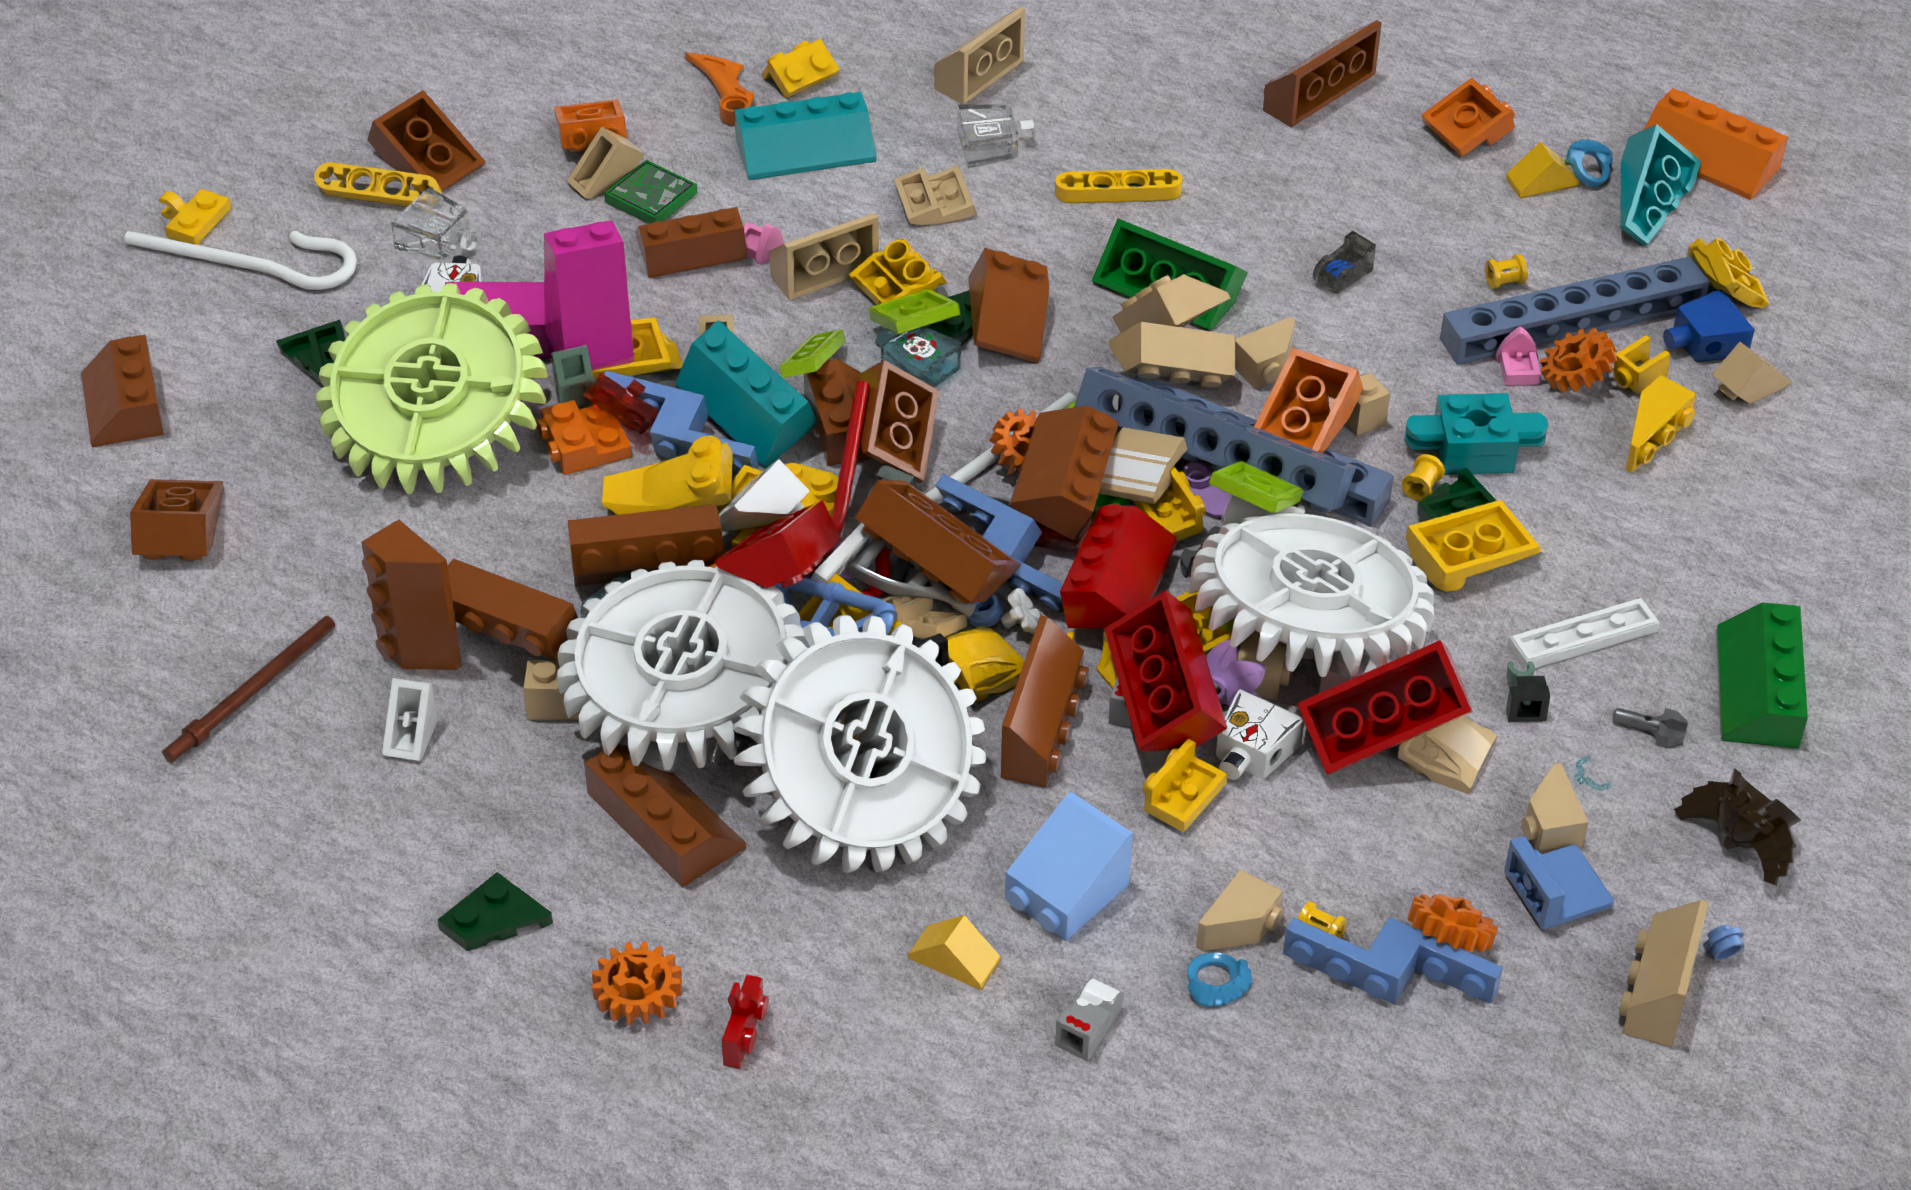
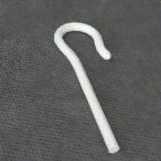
M127 231L124 238L125 243L129 245L267 273L306 290H325L345 283L354 274L358 262L355 251L346 243L333 238L307 236L299 231H292L289 234V240L293 244L303 249L339 254L344 261L342 267L330 275L313 277L259 257Z

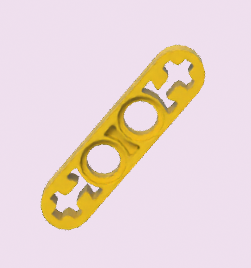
M326 162L320 165L314 174V180L319 189L324 194L334 197L421 209L435 207L442 198V191L437 181L433 177L423 174L335 162ZM332 173H334L339 180H331L330 185H328L324 179L330 178ZM367 176L371 179V183L366 189L356 190L354 188V183L358 178ZM400 181L402 182L401 191L395 195L386 193V187L390 182ZM410 183L414 190H410ZM426 186H429L432 193H426L425 198H422L418 191H425Z
M1173 169L1063 172L1056 177L1055 196L1058 200L1065 203L1174 200L1181 195L1183 177L1178 171ZM1128 184H1140V185H1142V186H1141V187H1131V186H1128ZM1096 185H1107V186H1109V187H1108V188H1098V187H1095V186H1096Z

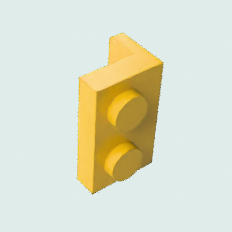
M820 38L812 43L803 41L785 55L783 52L773 55L767 60V66L761 75L764 80L772 77L786 99L837 76L840 68Z
M1173 466L1170 470L1172 484L1155 504L1137 500L1133 501L1141 511L1174 534L1178 542L1204 531L1203 515H1206V508L1202 498L1198 494L1194 495L1190 490V485L1184 472H1178Z
M1189 738L1179 749L1174 748L1169 753L1165 765L1157 773L1152 772L1143 786V793H1145L1144 811L1183 833L1227 784V773L1195 757L1196 742Z

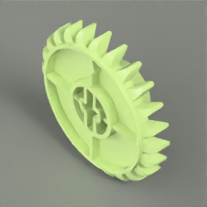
M447 283L440 292H432L428 284L419 285L414 295L406 297L404 293L397 291L390 295V303L383 307L373 303L365 308L367 317L361 323L350 321L344 327L348 335L344 342L336 341L328 349L334 363H327L320 368L319 379L323 387L316 394V404L319 410L324 412L320 417L321 428L326 437L333 434L331 446L339 459L350 451L349 463L354 474L358 477L372 460L373 477L378 487L382 489L385 488L394 467H396L399 480L407 494H412L414 491L418 470H424L434 491L442 493L444 467L449 465L452 466L459 479L468 486L472 484L469 457L475 455L487 468L495 472L498 470V463L490 445L494 440L516 453L521 449L516 435L509 425L511 421L535 430L537 424L533 414L521 400L540 404L546 403V397L540 385L532 379H528L548 378L544 363L539 358L532 356L541 354L543 351L538 339L534 335L526 334L531 331L526 319L520 314H512L509 304L500 298L492 299L488 302L484 290L473 288L468 290L465 295H462L457 284Z

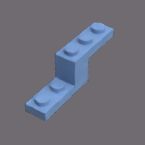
M605 371L600 382L606 402L618 408L627 407L642 411L649 416H657L650 430L652 444L656 453L672 459L688 454L689 448L696 439L703 436H713L701 433L708 418L704 395ZM717 437L722 443L728 442L733 451L732 475L736 476L744 465L758 469L759 465L755 446Z
M942 474L935 485L943 496L942 502L954 511L961 512L962 509L973 513L972 517L977 522L988 527L983 537L1021 564L1018 570L1008 579L1010 581L1009 585L1014 589L1020 588L1024 590L1026 595H1029L1031 591L1040 596V601L1055 611H1059L1061 607L1063 608L1060 596V589L1063 583L1024 563L1042 534L1034 519Z
M1390 917L1369 950H1365L1296 918L1291 920L1285 933L1284 955L1292 958L1299 964H1306L1328 974L1337 981H1344L1366 991L1375 998L1384 999L1392 1004L1396 1003L1415 970L1425 974L1432 980L1441 981L1463 991L1470 997L1479 998L1490 1004L1498 993L1503 970L1502 966L1459 947L1454 949L1449 943H1438L1435 937L1424 936L1422 931Z

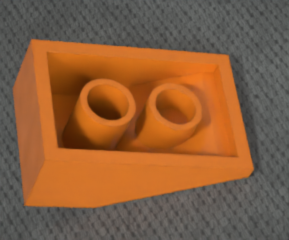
M1292 348L1254 427L1323 453L1349 419L1363 391L1358 369Z

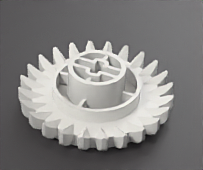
M1269 513V515L1262 517H1245L1241 524H1226L1221 527L1219 533L1210 535L1204 541L1202 549L1197 552L1193 561L1189 594L1198 592L1195 605L1196 612L1213 606L1209 629L1213 631L1235 618L1230 639V646L1233 648L1238 646L1256 630L1260 633L1256 660L1260 662L1273 651L1279 641L1283 642L1287 647L1286 667L1288 671L1292 672L1296 669L1302 658L1315 659L1319 676L1326 677L1334 651H1341L1351 677H1357L1363 649H1366L1378 668L1387 664L1390 647L1399 658L1410 653L1411 643L1418 649L1423 648L1426 633L1430 634L1434 619L1433 590L1426 584L1427 576L1417 566H1411L1413 559L1407 553L1394 548L1392 543L1385 538L1377 536L1359 526L1333 518L1302 513Z
M692 560L687 566H676L672 561L664 562L659 565V570L651 572L638 569L631 572V579L623 584L617 581L604 587L606 595L602 599L593 598L587 600L582 606L584 618L570 621L566 629L568 640L560 645L557 657L560 669L557 673L559 692L560 694L565 692L563 702L568 718L580 711L579 727L581 736L584 739L602 724L600 732L601 742L606 755L609 756L625 733L628 734L630 758L632 765L638 766L642 761L650 741L657 742L664 770H671L676 757L678 743L687 742L690 755L697 768H703L707 753L706 739L715 737L719 746L730 760L734 759L737 755L733 724L745 717L760 715L759 711L761 710L742 701L739 698L741 692L752 686L768 688L772 686L771 683L755 671L756 665L766 659L778 660L788 665L789 663L776 647V644L787 637L795 638L809 648L803 628L801 627L799 613L793 605L784 603L783 593L776 586L762 588L761 585L721 570L717 566L715 568L705 567L703 560ZM750 736L756 743H758V737Z
M841 615L833 620L835 634L833 637L828 629L819 622H813L803 628L810 648H807L801 641L792 637H787L776 644L781 655L789 663L788 665L772 659L763 660L756 665L755 671L771 683L772 686L770 688L752 686L741 692L739 698L749 705L761 709V714L739 720L733 724V731L746 736L758 737V745L752 746L734 757V764L739 766H762L764 774L749 783L743 789V794L745 797H754L773 793L776 800L766 809L759 821L765 826L778 822L787 816L794 820L783 842L785 848L795 847L813 835L817 837L813 849L811 863L819 865L827 861L836 852L838 847H843L842 869L844 873H851L858 869L865 859L867 850H871L874 871L879 873L888 870L892 866L896 845L904 862L908 865L919 860L922 855V843L919 835L922 834L932 848H937L944 844L947 839V831L941 820L942 818H945L953 825H959L964 822L968 813L958 797L960 795L973 797L979 793L981 784L976 777L969 774L970 767L980 766L986 761V752L972 745V737L985 731L983 720L968 716L966 708L977 699L973 689L958 690L954 684L961 669L955 662L941 667L935 661L939 652V646L935 642L929 640L920 647H916L912 644V628L904 624L895 628L891 635H886L885 624L882 618L878 616L867 618L863 624V631L858 632L855 621L848 615ZM846 712L843 725L835 722L839 713ZM860 733L857 740L852 739L853 736ZM858 749L863 751L862 754L856 757ZM873 765L879 767L880 770L875 778H869Z

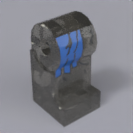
M1351 231L1344 237V244L1330 255L1323 256L1318 261L1313 271L1314 281L1324 285L1334 293H1340L1373 270L1376 244L1355 231Z

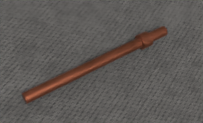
M324 616L200 720H192L182 729V735L162 750L165 759L172 763L192 746L198 747L210 737L209 732L334 629L336 625L333 619L329 616Z

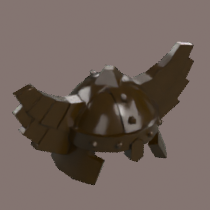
M1735 768L1729 783L1708 781L1707 785L1695 787L1692 793L1681 798L1682 805L1674 809L1681 820L1688 818L1712 819L1718 822L1719 830L1722 833L1721 845L1727 850L1735 847L1755 849L1762 863L1764 882L1777 886L1779 877L1787 876L1789 864L1794 863V848L1797 847L1790 827L1799 823L1801 819L1780 800L1775 799L1771 801L1741 775L1742 773Z

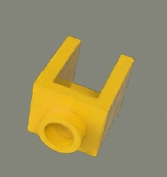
M1647 335L1643 336L1615 354L1617 361L1614 362L1613 376L1616 383L1622 388L1629 387L1638 394L1660 375L1668 378L1670 353L1665 350L1650 359L1651 338Z

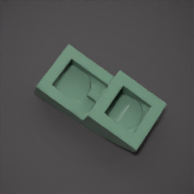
M582 345L551 353L558 404L575 400L578 409L596 405L592 385L594 378L587 346Z

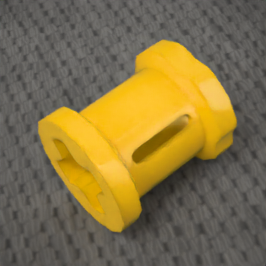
M1514 254L1511 259L1501 261L1489 259L1485 262V278L1487 284L1493 290L1498 289L1502 284L1512 282L1524 284L1527 282V265L1521 254Z
M1430 454L1418 456L1414 461L1413 471L1406 474L1401 481L1402 491L1413 500L1421 501L1427 495H1431L1433 492L1432 486L1434 483L1439 482L1445 474L1443 463Z
M1312 901L1304 905L1297 918L1341 939L1348 923V919L1341 915L1336 918L1317 909V904Z

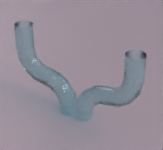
M1589 755L1577 761L1576 768L1579 773L1575 775V779L1579 784H1589L1596 790H1606L1613 786L1611 782L1600 785L1592 779L1583 778L1585 771L1582 764L1591 761Z

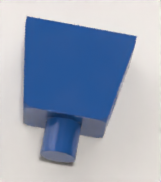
M1721 289L1681 305L1677 309L1673 328L1664 330L1663 340L1668 349L1671 350L1683 346L1694 361L1706 362L1725 359L1739 342L1750 348L1755 329Z

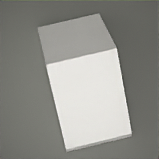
M392 678L382 755L417 761L422 760L438 721L432 683Z

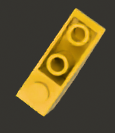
M1660 375L1641 392L1626 471L1633 473L1642 463H1649L1655 452L1662 445H1669L1675 434L1682 427L1687 428L1692 423L1696 415V410L1693 409L1696 393L1663 375Z

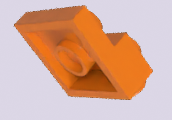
M1472 77L1421 114L1423 123L1461 157L1465 156L1483 141L1489 146L1493 145L1515 128L1513 121L1515 113L1510 105L1505 101L1502 103L1498 101L1486 84L1481 86Z
M618 99L554 107L562 149H568L571 152L587 150L601 127L627 138L625 116Z
M575 400L540 409L541 418L536 420L540 438L548 440L547 448L550 459L553 463H559L564 475L632 457L631 444L609 402L578 409Z

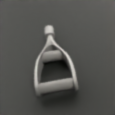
M873 538L854 562H849L847 565V570L853 577L881 591L902 597H922L941 600L951 604L953 609L968 617L975 611V603L965 604L957 600L941 582H934L921 573L922 566L913 560L910 562L919 570L908 583L895 581L868 570L867 568L885 547L893 548V545L885 539L880 541ZM928 581L932 585L930 587H924Z

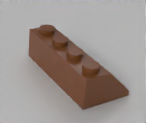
M1376 20L1349 32L1324 49L1314 53L1308 59L1293 66L1279 77L1269 81L1265 85L1263 92V111L1287 126L1293 127L1376 74L1382 23Z
M1088 405L1039 413L1009 507L1074 540L1094 511L1119 421Z
M878 480L855 516L858 521L864 524V532L877 540L885 539L893 545L891 550L894 554L908 562L911 560L922 566L921 573L937 583H940V581L944 582L952 588L950 594L965 604L985 602L1021 565L907 481Z
M717 504L567 520L574 586L630 580L631 572L638 569H644L647 572L659 570L661 563L670 561L675 563L676 566H687L692 560H703L705 567L715 564V560L723 555L722 530Z
M398 519L361 542L364 555L362 566L367 573L369 585L366 590L373 608L371 619L376 627L378 638L375 642L376 647L385 659L391 658L402 669L457 670L462 666L447 559Z
M454 558L447 566L455 621L457 623L465 625L475 633L483 632L491 635L503 644L509 645L511 643L524 648L534 656L542 655L558 661L557 656L560 645L568 640L566 629L570 621L578 618L572 603Z
M1040 615L1002 724L1001 778L1041 787L1047 786L1051 772L1057 773L1059 770L1062 751L1059 750L1060 744L1067 745L1071 729V722H1068L1069 716L1076 717L1080 702V695L1077 692L1078 689H1085L1089 675V667L1083 666L1084 650L1047 616Z
M618 744L609 756L602 751L584 762L587 794L681 887L686 886L746 848V842L673 772L655 769L643 761L638 766L632 765L630 753L626 745Z

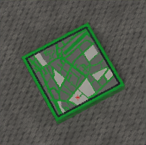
M645 160L604 193L606 203L651 224L657 221H664L695 196L698 190L696 183Z

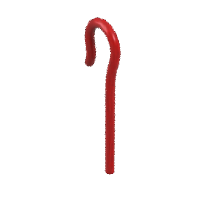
M858 381L855 385L831 516L840 535L847 517L870 389L869 383L865 381ZM885 547L875 558V573L890 579V554L892 550ZM821 564L813 568L814 570L810 572V578ZM872 586L861 591L865 595L876 598L885 593Z

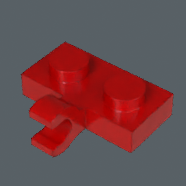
M746 974L741 990L740 983H733L728 996V1003L731 1006L732 1014L721 1040L723 1065L740 1069L745 1053L751 1054L754 1049L757 1030L754 1028L757 1020L763 1021L765 1019L769 1004V997L763 995V978Z

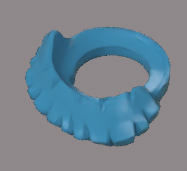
M1581 139L1569 146L1565 164L1572 166L1573 173L1582 183L1590 187H1599L1609 177L1613 161L1612 151L1599 141ZM1585 154L1595 157L1599 168L1602 170L1601 177H1592L1584 170L1582 159Z
M1205 953L1190 962L1187 969L1189 981L1187 987L1194 1001L1199 1005L1219 1007L1222 1004L1226 1005L1242 997L1243 993L1249 989L1252 983V971L1248 968V962L1243 959L1237 961L1232 956L1224 953ZM1206 966H1221L1230 973V981L1220 986H1213L1202 982L1197 977V973Z

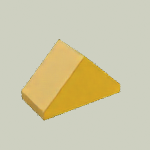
M1541 141L1506 174V180L1519 198L1579 186L1580 180L1575 176L1570 166L1565 164V160Z
M962 915L928 925L908 953V959L981 990L999 964L1000 955L968 918Z

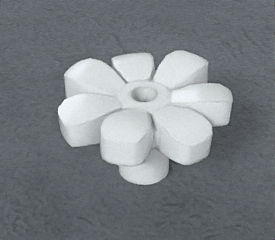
M1016 588L1008 595V601L1012 606L1011 610L1003 615L1001 621L1006 628L1019 623L1025 632L1030 631L1031 634H1034L1040 618V612L1038 609H1031L1033 607L1032 601L1026 596L1024 590Z

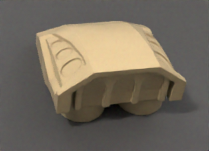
M1463 716L1401 743L1398 759L1405 761L1410 770L1425 774L1433 782L1470 795L1477 774L1490 748L1494 747L1497 735L1488 728L1480 726L1466 716Z

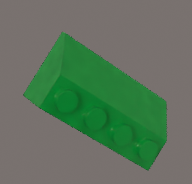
M1117 218L1091 281L1131 298L1136 293L1149 287L1153 282L1167 275L1173 280L1184 274L1224 290L1229 294L1230 299L1192 321L1194 324L1212 330L1235 304L1248 272L1228 262Z
M1762 602L1718 624L1716 628L1721 741L1799 748L1808 719L1801 607Z

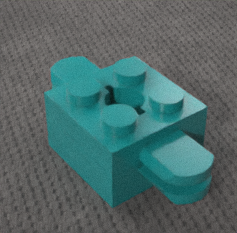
M1508 393L1437 395L1435 415H1411L1408 418L1404 441L1412 450L1438 449L1440 461L1445 468L1444 475L1458 474L1460 470L1465 468L1472 474L1514 473L1519 447H1541L1545 443L1548 420L1540 412L1513 413Z

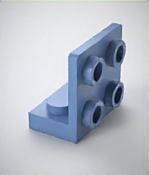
M1525 836L1510 840L1504 872L1542 930L1613 907V897L1577 845L1573 844L1541 854L1537 849H1533Z

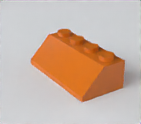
M1674 88L1656 104L1644 128L1645 130L1655 124L1660 126L1701 161L1697 174L1698 178L1749 200L1781 168L1788 136L1778 133L1772 128L1754 123L1743 116L1735 115L1717 107L1715 104L1707 103Z

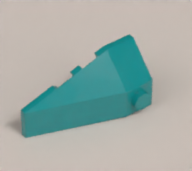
M1657 124L1628 137L1621 160L1620 228L1643 246L1649 244L1664 225L1668 214L1679 206V200L1694 187L1701 161Z

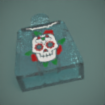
M925 326L901 334H896L884 328L876 337L875 344L881 348V361L889 362L934 388L961 369V342Z

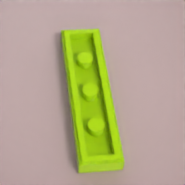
M837 329L809 336L779 366L782 378L816 372L846 342L844 331Z

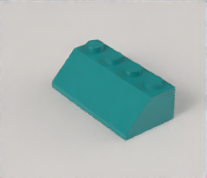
M847 92L841 95L813 97L806 100L785 101L778 104L750 106L734 110L736 143L748 180L876 162L869 112L862 92Z
M719 320L692 342L675 382L676 387L681 390L704 395L708 417L734 441L755 446L758 463L764 469L770 466L818 424L809 401Z

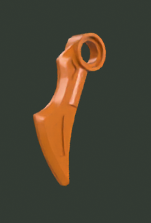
M684 53L685 60L704 72L721 96L719 102L720 119L724 123L735 125V112L730 109L750 107L754 99V93L742 87L738 81V75L744 68V65L717 56Z

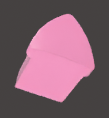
M749 222L744 226L747 257L754 259L758 264L763 265L769 261V251L784 244L781 230L774 226L765 224L764 228H761Z
M1518 327L1502 341L1495 354L1496 361L1500 362L1505 386L1540 385L1541 371L1536 345L1530 334L1524 328Z

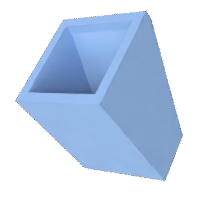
M1069 792L1007 870L1005 899L1015 909L1024 911L1037 920L1046 931L1054 932L1067 941L1129 886L1133 833L1073 792Z

